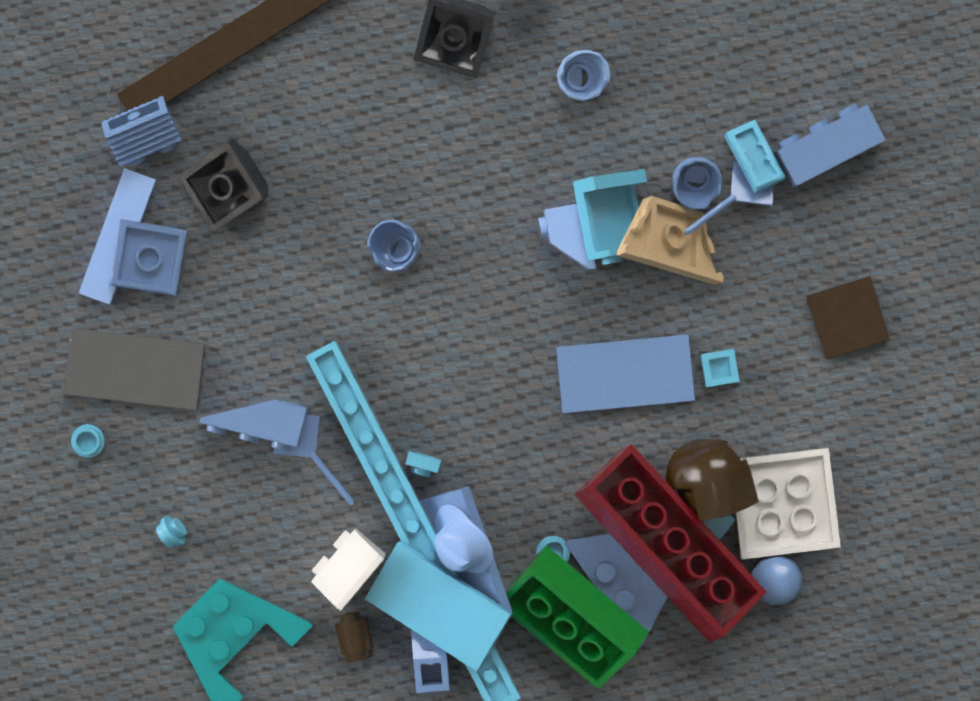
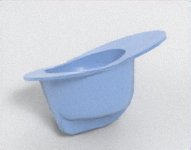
M447 504L440 507L435 519L437 533L435 536V546L440 561L446 568L452 571L463 572L467 570L471 573L486 571L492 564L493 559L492 546L487 536L455 505Z

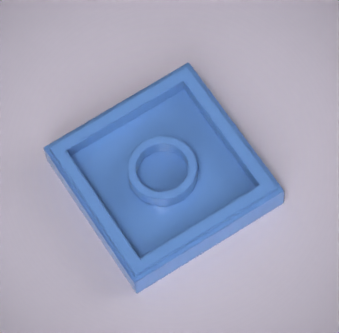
M120 219L109 285L176 296L187 230Z

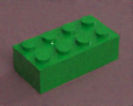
M547 545L519 572L505 589L512 609V617L597 689L636 654L649 632Z

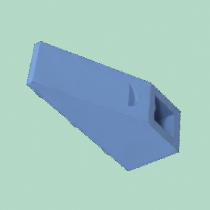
M275 399L200 418L199 423L207 424L206 430L213 433L226 435L227 430L240 433L239 439L258 443L259 438L272 441L271 447L291 451L292 446H300L310 407Z
M411 629L416 693L450 690L447 652Z

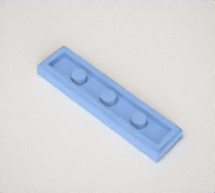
M124 168L79 294L109 305L112 304L117 286L109 285L119 221L124 219L142 222L157 182L156 179Z

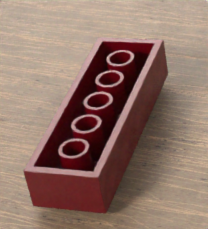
M632 444L619 450L574 494L708 642L723 638L767 593L703 521H699V517Z

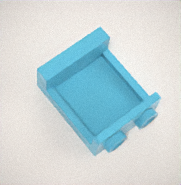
M645 169L593 176L573 182L588 261L601 259L602 265L622 261V257L617 256V250L639 208L635 185L647 182Z

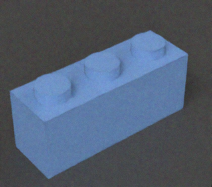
M855 103L838 112L841 117L840 119L830 124L827 119H824L808 127L811 134L799 139L796 133L779 142L782 149L774 153L792 188L885 141L868 105L858 108Z

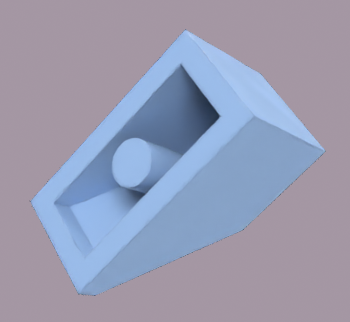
M577 204L545 209L543 211L544 217L538 218L542 238L548 237L550 245L585 269H595V260L588 261Z

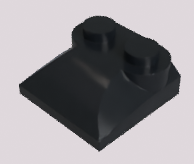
M429 0L413 60L477 78L493 26L495 12L483 5L466 0Z
M234 140L227 141L179 175V178L213 232L223 228L269 197L268 185L248 151Z

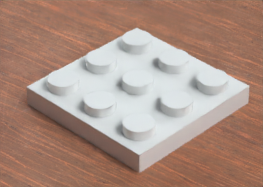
M829 448L746 458L752 473L759 502L735 513L740 559L841 547Z

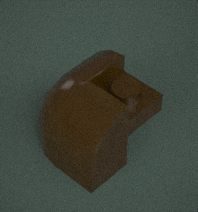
M695 439L677 449L668 462L666 472L667 483L672 489H678L679 496L699 517V521L729 516L759 502L752 473L746 458L741 460L734 450L728 447V441L721 439Z

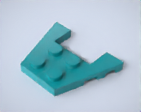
M219 578L175 623L173 628L210 700L240 701L243 695L220 673V670L265 624L272 627L291 647L296 644L313 624L288 610Z

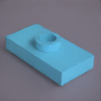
M756 120L725 133L724 137L754 194L784 181L785 175Z

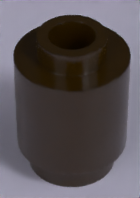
M359 611L340 615L341 621L335 623L341 655H345L346 662H356L372 657L371 649L374 648L367 616L360 617Z

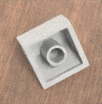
M356 528L351 534L345 530L333 544L337 551L332 557L328 559L323 556L312 569L316 576L311 582L340 611L386 555L384 551Z

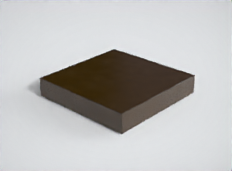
M871 276L806 296L825 359L890 339Z

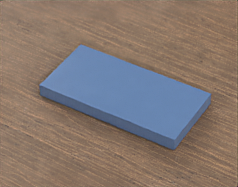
M689 335L556 347L562 413L695 401Z
M469 486L420 500L435 531V519L440 507L450 504L458 507L485 534ZM494 557L492 564L484 572L471 573L467 570L457 572L462 581L512 612Z

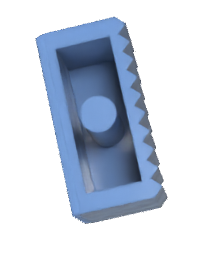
M159 96L158 99H153L151 102L141 104L139 107H134L132 110L129 109L127 112H122L120 115L110 117L102 122L105 138L120 167L127 164L129 166L138 165L146 159V156L157 151L160 153L169 152L176 147L178 142L182 141L179 129L163 96Z

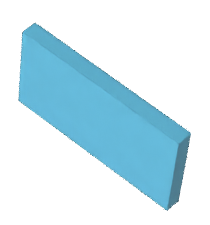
M401 541L397 542L365 597V600L475 671L480 670L513 614Z

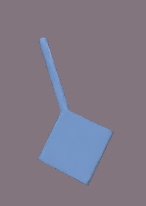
M733 161L730 196L686 228L684 233L686 235L691 234L732 202L772 206L774 185L754 194L738 162Z
M308 415L300 446H292L291 451L274 448L273 454L310 457L349 505H353V498L316 454L320 416Z

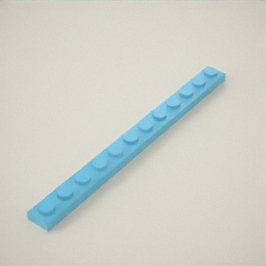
M333 341L307 355L306 358L401 541L460 579L456 571L446 568L440 561L435 546V536L437 533L337 341ZM495 645L480 670L475 671L466 665L484 701H517L521 699V695Z

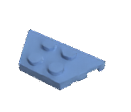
M610 534L567 540L565 545L594 586L646 630L650 631L668 598Z

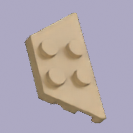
M654 196L643 199L617 250V256L710 284L723 282L722 272H715L710 256L715 250L712 240L707 234L706 222L691 234L686 235L684 233L686 228L704 216L703 212L690 210L685 206Z

